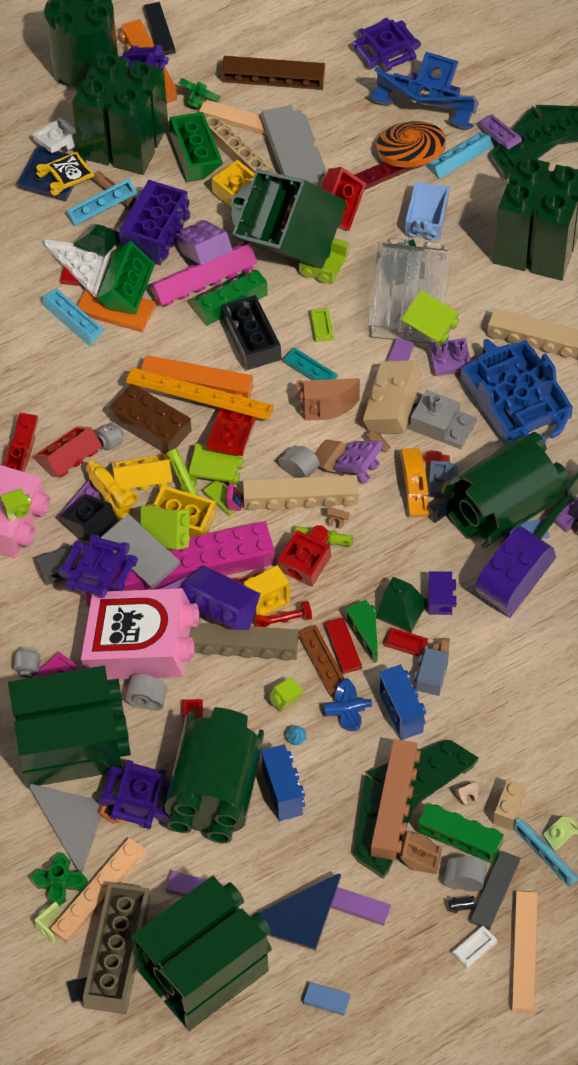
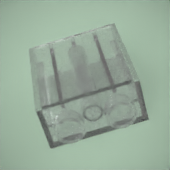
M390 238L387 240V243H378L368 321L370 338L390 340L400 338L429 344L430 342H436L411 326L408 329L402 327L401 319L421 290L440 302L447 303L451 250L445 249L444 244L435 241L425 242L423 247L409 246V242L402 238Z

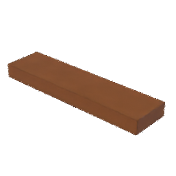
M316 625L298 631L299 638L331 697L334 696L336 687L345 678Z

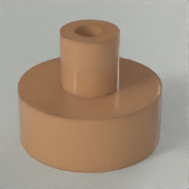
M442 638L441 643H434L433 649L449 653L450 638Z

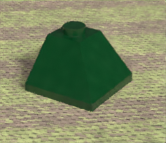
M91 224L74 242V246L106 256L120 240V235L114 229L99 224Z
M393 577L384 592L376 619L412 633L428 601L412 584Z

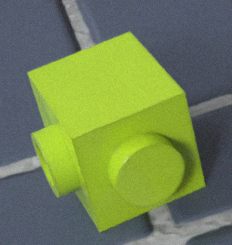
M22 488L0 495L2 507L8 521L30 514L29 506L32 505L29 494L25 495Z
M290 677L275 686L269 698L272 704L281 712L298 702L304 691L294 678Z

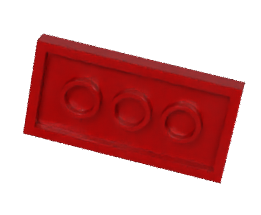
M220 408L207 440L206 450L243 456L257 417Z

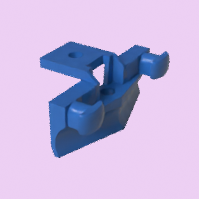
M425 52L416 80L397 73L393 75L388 74L378 67L374 69L377 72V87L374 94L370 93V97L379 104H393L394 101L389 99L391 90L423 105L453 108L457 110L455 118L450 117V121L462 129L474 127L469 121L472 114L476 113L479 105L475 96H463L458 91L450 89L459 63L457 60ZM435 69L441 70L439 77L432 76V72ZM425 88L429 89V95L422 97L421 91Z

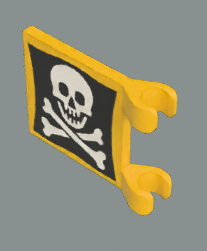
M77 152L51 163L36 166L38 170L36 174L39 177H44L50 171L58 181L50 184L52 188L50 192L54 196L65 188L94 177V173Z

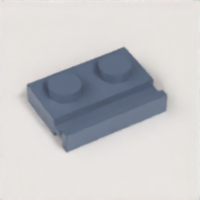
M431 461L428 496L444 497L447 495L442 493V486L457 475L458 462L451 464L445 461Z

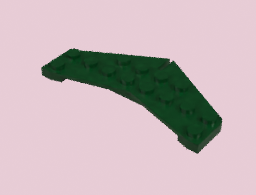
M536 105V109L532 106L512 129L521 136L522 141L508 150L499 144L492 152V161L504 179L510 178L518 155L538 159L558 144L578 142V106Z
M444 740L419 750L421 751L420 761L415 763L414 766L417 769L416 780L411 781V786L414 787L412 799L408 798L407 804L410 805L408 817L404 816L403 821L406 823V827L413 810L420 802L462 773L465 774L470 771L478 762L479 757L452 740ZM389 763L367 771V775H365L354 849L355 860L382 879L389 873L393 860L371 856V845Z

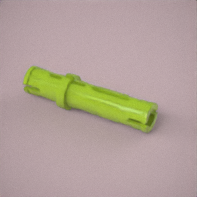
M178 449L167 452L166 454L182 485L180 486L184 492L199 496L194 486L195 482L194 480L192 481Z
M296 526L295 531L298 530L309 535L312 528ZM332 530V532L328 531L329 539L326 543H330L332 546L337 544L352 547L353 535L337 533L335 530Z

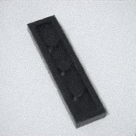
M160 2L143 5L155 45H161L163 48L161 55L165 56L176 53Z

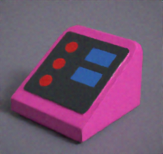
M229 484L227 509L241 511L244 496L233 484Z

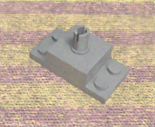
M426 390L422 397L416 395L406 428L462 450L477 422V418L461 412L460 402Z

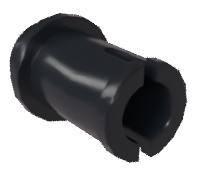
M474 896L458 899L452 897L451 900H448L450 912L456 914L458 911L476 909V902H473L475 900Z

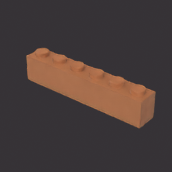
M399 739L393 740L371 845V856L396 860L397 853H401L403 841H399L400 835H405L406 823L403 821L404 816L408 817L410 805L407 804L408 798L412 799L414 789L411 786V781H415L417 769L414 766L415 763H419L421 751H417L418 743Z

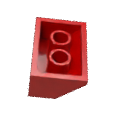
M343 167L329 168L321 188L347 201L343 212V221L338 228L350 231L367 183Z
M76 426L34 455L33 458L50 476L60 478L65 476L71 467H77L82 464L83 459L87 456L95 455L98 452L97 449L102 445L91 427Z

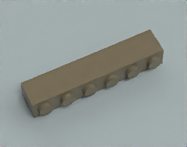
M199 623L197 627L190 628L189 637L194 642V653H203L205 655L218 654L227 657L233 655L245 658L262 657L264 659L277 658L286 661L291 659L297 660L298 629L250 626L249 630L232 629L225 624Z

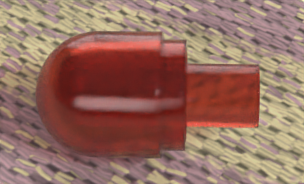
M429 450L424 454V461L428 465H431V461L450 462V455H442V452Z

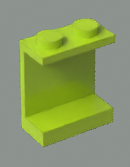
M334 238L330 256L325 261L323 268L299 262V274L317 279L323 283L333 284L349 254V242Z
M421 290L402 317L401 326L406 329L411 326L436 341L435 346L439 348L441 344L447 342L450 330L457 327L460 321L458 319L459 312Z
M196 443L189 475L192 481L194 480V485L196 486L198 478L226 481L235 486V484H239L240 473H238L239 468L242 469L244 458L239 455L234 456L228 453L206 450L205 444Z
M155 504L141 506V526L165 548L178 550L189 547V509H163Z

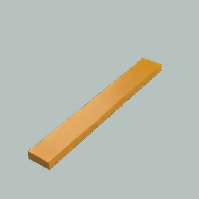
M131 368L126 379V383L265 420L270 419L274 409L272 404L136 368Z

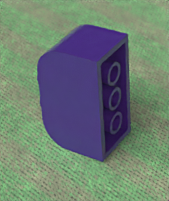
M522 526L517 527L511 532L480 573L475 586L479 597L511 618L557 558L554 548Z

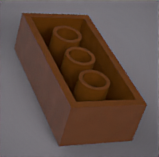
M130 384L109 407L110 421L163 453L176 449L192 431L190 417L133 384Z

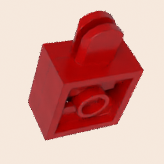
M321 525L314 526L309 535L296 530L277 560L281 571L313 587L331 558L330 545L326 544L329 539L328 530Z

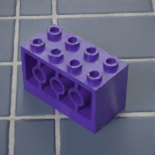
M148 179L119 230L121 246L131 241L155 264L161 266L163 260L167 259L170 248L175 245V234L180 232L185 221H188L190 218L188 192Z

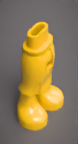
M94 460L89 461L86 467L89 479L92 480L94 487L103 495L105 501L111 503L117 519L122 520L127 514L132 515L134 509L131 505L138 500L137 493L133 490L121 491L119 484L116 483L107 469L102 467L101 464H96Z

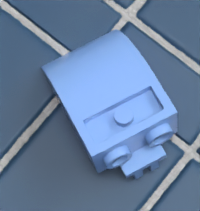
M415 181L405 222V235L440 241L448 205L449 186Z

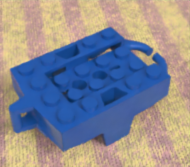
M485 339L483 341L482 355L477 357L475 361L462 367V382L504 444L517 436H527L529 432L552 422L556 425V428L549 432L550 438L553 439L562 433L568 419L572 417L573 406L556 381V367L547 354H543L540 359L527 341L497 347L489 339ZM505 409H506V411L508 412V414L511 416V418L513 419V421L515 422V424L517 425L518 428H516L515 425L512 423V421L510 420V418L508 417V415H507L506 412L504 411ZM541 435V437H542V438L544 439V441L546 442L547 439H546L545 435Z

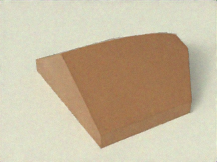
M326 439L315 453L320 463L319 467L328 472L338 473L334 467L348 447L342 441Z
M407 832L405 833L400 858L411 870L436 874L442 848L420 833Z

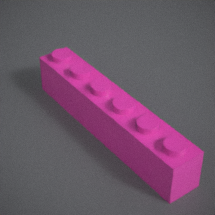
M243 243L233 247L232 252L203 265L196 263L150 283L149 286L156 304L168 306L174 303V299H184L190 296V292L203 291L206 289V285L211 284L213 286L222 282L221 279L225 277L229 279L237 276V272L241 270L245 272L252 269V265L257 264V260L250 243Z

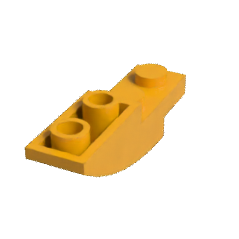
M403 448L400 451L409 517H428V486L420 448Z

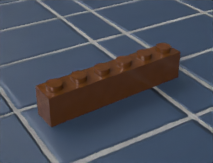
M224 56L221 79L224 83L323 90L325 63Z

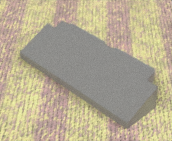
M292 105L262 111L260 115L281 174L304 179L317 186L319 180H321L322 176L326 175L327 171L319 149L313 144L315 138L306 115L301 110L294 111Z

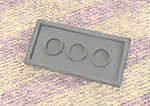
M129 514L101 537L102 539L118 543L126 542L130 544L127 556L134 555L138 558L136 566L132 567L131 570L151 589L181 564L170 551Z

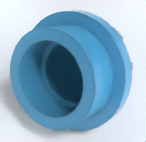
M299 725L291 726L286 733L287 740L292 745L302 744L306 739L305 729Z

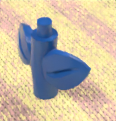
M346 678L335 689L334 696L336 702L323 703L325 717L340 716V724L345 730L358 731L362 724V718L358 712L365 711L367 707H372V700H364L363 697L356 698V688L352 681Z

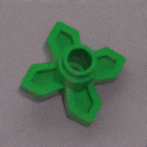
M181 78L178 83L191 89L186 103L198 109L200 105H203L206 97L216 102H219L221 98L220 95L207 90V86L200 82L196 85Z
M60 853L53 859V865L48 871L38 870L31 876V881L38 889L50 888L48 899L52 904L56 902L59 907L66 902V889L80 891L88 885V879L81 871L69 872L71 862L64 853Z

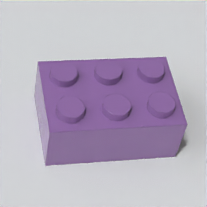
M206 220L198 221L192 227L182 228L179 233L175 234L181 254L200 265L233 251L227 231Z

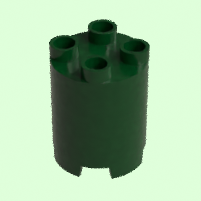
M112 0L47 1L44 15L52 75L58 84L62 80L68 84L75 85L78 91L83 80L87 79L86 74L98 52L118 57Z
M532 432L527 436L513 438L443 484L442 493L445 495L451 492L456 505L448 514L454 525L466 539L478 535L486 540L481 545L482 548H488L560 500L562 486L569 482V474L562 464L558 462L552 463L545 453L547 449L546 443L540 434Z
M214 707L210 718L194 719L195 712L191 711L184 720L165 802V811L169 815L167 826L170 830L178 833H189L192 829L208 833L207 837L211 841L226 844L231 842L233 832L242 829L246 824L264 739V730L259 729L257 735L247 728L248 716L231 709Z

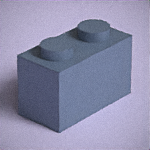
M426 648L424 655H420L418 666H421L420 671H416L414 676V683H417V691L440 696L449 663L448 652Z

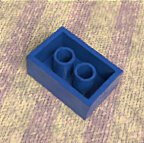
M400 664L379 672L378 692L400 739L404 740L423 733L424 724H426L424 718L426 709L424 704L419 703L417 699L418 692L415 686L412 687L410 684L411 679L408 671H404Z
M285 744L261 750L262 771L279 822L302 816L303 807H305V792L303 786H299V774L297 768H293L291 751H287Z

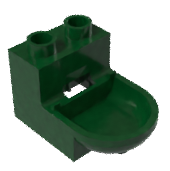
M256 169L252 181L247 183L231 199V220L234 228L232 237L244 243H250L251 246L279 253L297 263L303 262L322 269L325 261L330 256L331 245L337 228L343 221V212L347 201L304 179ZM291 204L293 207L284 230L279 231L288 205Z

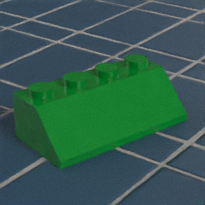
M198 112L170 117L169 134L187 181L205 179L219 168L223 161L204 113Z
M131 241L117 248L97 299L109 310L130 314L137 313L155 263Z
M250 269L187 301L203 323L208 326L223 318L221 305L256 295L258 300L267 296V281L258 270Z

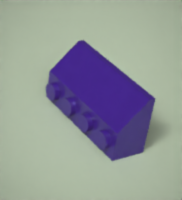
M202 565L183 584V590L190 604L196 603L199 612L232 629L249 630L261 593L205 565Z

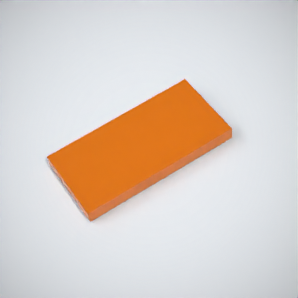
M85 289L77 306L90 318L143 332L156 307V301L142 298L137 313L130 314L109 310Z

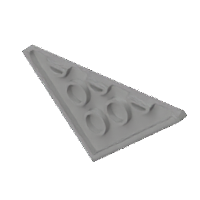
M30 784L31 792L62 842L67 854L76 866L77 871L82 873L102 817L99 814L102 805L96 799Z

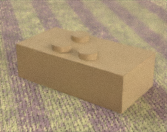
M415 360L382 361L380 363L363 418L369 432L374 430L378 433H405L422 377V373Z

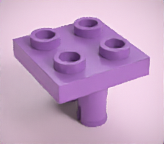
M466 338L447 340L439 348L435 346L436 342H430L429 347L435 376L461 373L462 367L471 363Z
M353 441L349 444L343 456L339 458L334 468L338 473H354L361 484L367 483L371 476L366 470L368 467L370 470L378 468L377 465H380V462L376 459V456L383 445L380 441Z

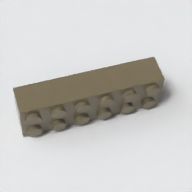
M108 883L83 995L84 1007L86 1009L127 1014L136 972L135 953L131 935L146 925L151 901L149 888Z

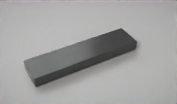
M501 850L470 923L479 927L484 926L490 931L520 863V857Z

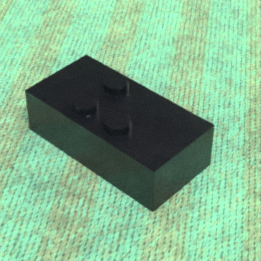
M256 295L221 305L223 321L247 370L282 360L281 345Z

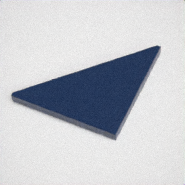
M338 873L259 912L271 929V933L267 936L316 951L341 879V874Z

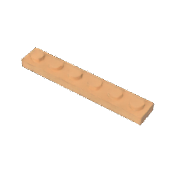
M129 838L53 925L51 932L68 944L104 902L108 883L119 884L146 853L145 848Z

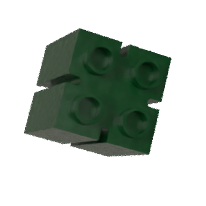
M98 52L86 74L87 79L83 80L72 101L78 154L80 157L86 158L87 161L109 166V160L113 157L114 168L144 175L155 153V148L158 147L168 128L164 69L136 61L129 67L128 59Z
M518 155L509 178V184L506 185L498 206L493 264L525 271L527 263L532 262V274L563 281L578 239V169L556 164L554 171H549V162Z
M105 665L8 682L12 713L16 719L14 726L19 758L26 788H30V784L41 786L105 775L109 767L122 769L120 757L131 755L128 729L123 711L119 678L107 680Z
M213 875L131 935L137 972L160 998L166 994L168 995L169 999L165 1001L166 1006L188 1031H191L269 971L267 954L272 951V947L267 940V935L271 933L269 925L259 913L255 912L249 916L243 908L240 909L239 906L244 903V899L239 890L231 882L222 886Z

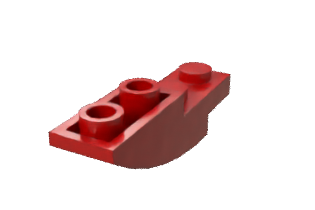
M19 412L12 444H9L5 467L25 472L35 442L34 435L39 419L38 415Z

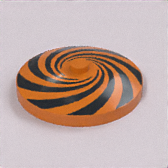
M408 121L395 124L384 130L376 141L379 158L385 163L397 167H418L428 164L440 157L446 148L444 132L438 126L423 121Z

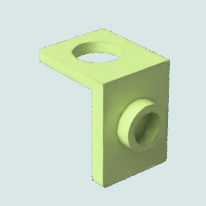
M562 816L543 835L552 848L557 850L572 835H578V823L573 817Z
M56 902L49 908H44L35 919L36 929L52 944L56 943L54 934L46 925L60 914L59 905Z

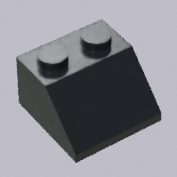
M84 494L59 516L79 539L84 541L90 540L92 534L100 537L118 521L111 503L88 494Z

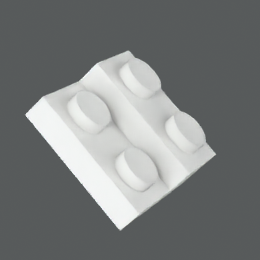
M62 118L55 120L32 134L34 140L51 153L60 150L62 147L70 150L77 145L75 128Z

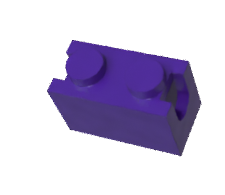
M429 571V615H452V607L457 606V596H453V591H456V579H452V571Z

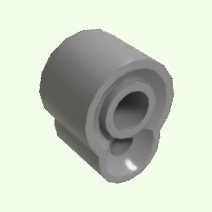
M294 445L279 459L282 469L294 478L309 477L320 466L317 456L305 446Z
M133 675L130 679L126 701L136 708L154 711L161 710L164 706L168 686L150 675Z
M474 856L450 858L447 861L444 884L449 888L464 891L482 890L486 874V862Z

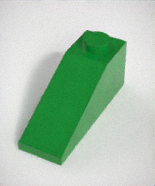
M365 599L346 608L345 619L372 661L376 663L378 662L377 612L375 607L370 605Z

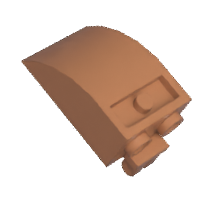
M360 378L304 381V383L302 380H297V401L301 400V414L305 413V421L328 420L350 411L360 400Z

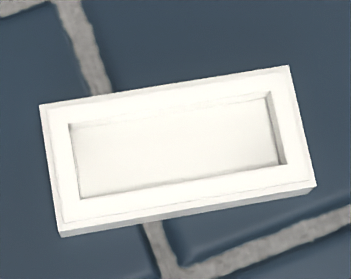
M482 926L453 950L452 955L467 969L497 943V939Z

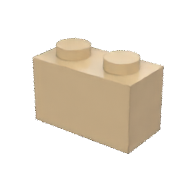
M507 779L494 813V825L513 831L515 820L518 818L526 797L527 785Z

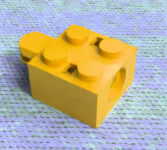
M236 160L212 178V192L232 208V197L238 194L247 183L252 181L255 173L239 160Z
M278 565L268 568L256 577H250L244 582L245 586L261 593L254 616L259 614L266 616L290 603V582Z

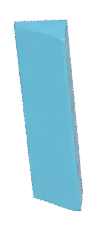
M479 132L445 152L436 160L426 164V167L436 177L442 178L492 148L493 144L490 135Z
M130 178L68 209L67 212L76 226L138 193Z
M57 288L43 296V306L88 346H91L104 332L100 325Z
M517 818L515 820V832L569 887L577 882L578 874L525 820Z

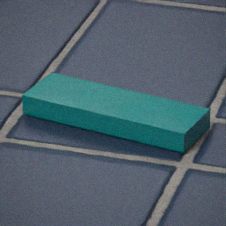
M295 347L283 358L284 364L310 380H332L338 378V374Z

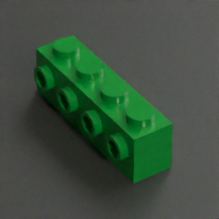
M428 803L418 822L419 833L492 864L503 844L504 834L499 830L487 828L476 820H468L461 814L449 812L437 804Z

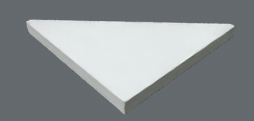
M44 240V246L97 298L112 249L104 256L76 247L74 243Z

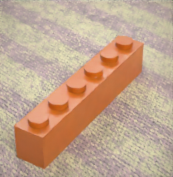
M141 19L121 25L122 32H120L122 42L126 43L128 53L131 46H154ZM165 67L166 101L169 103L177 100V89Z
M146 355L141 368L144 371L250 398L253 389V375Z

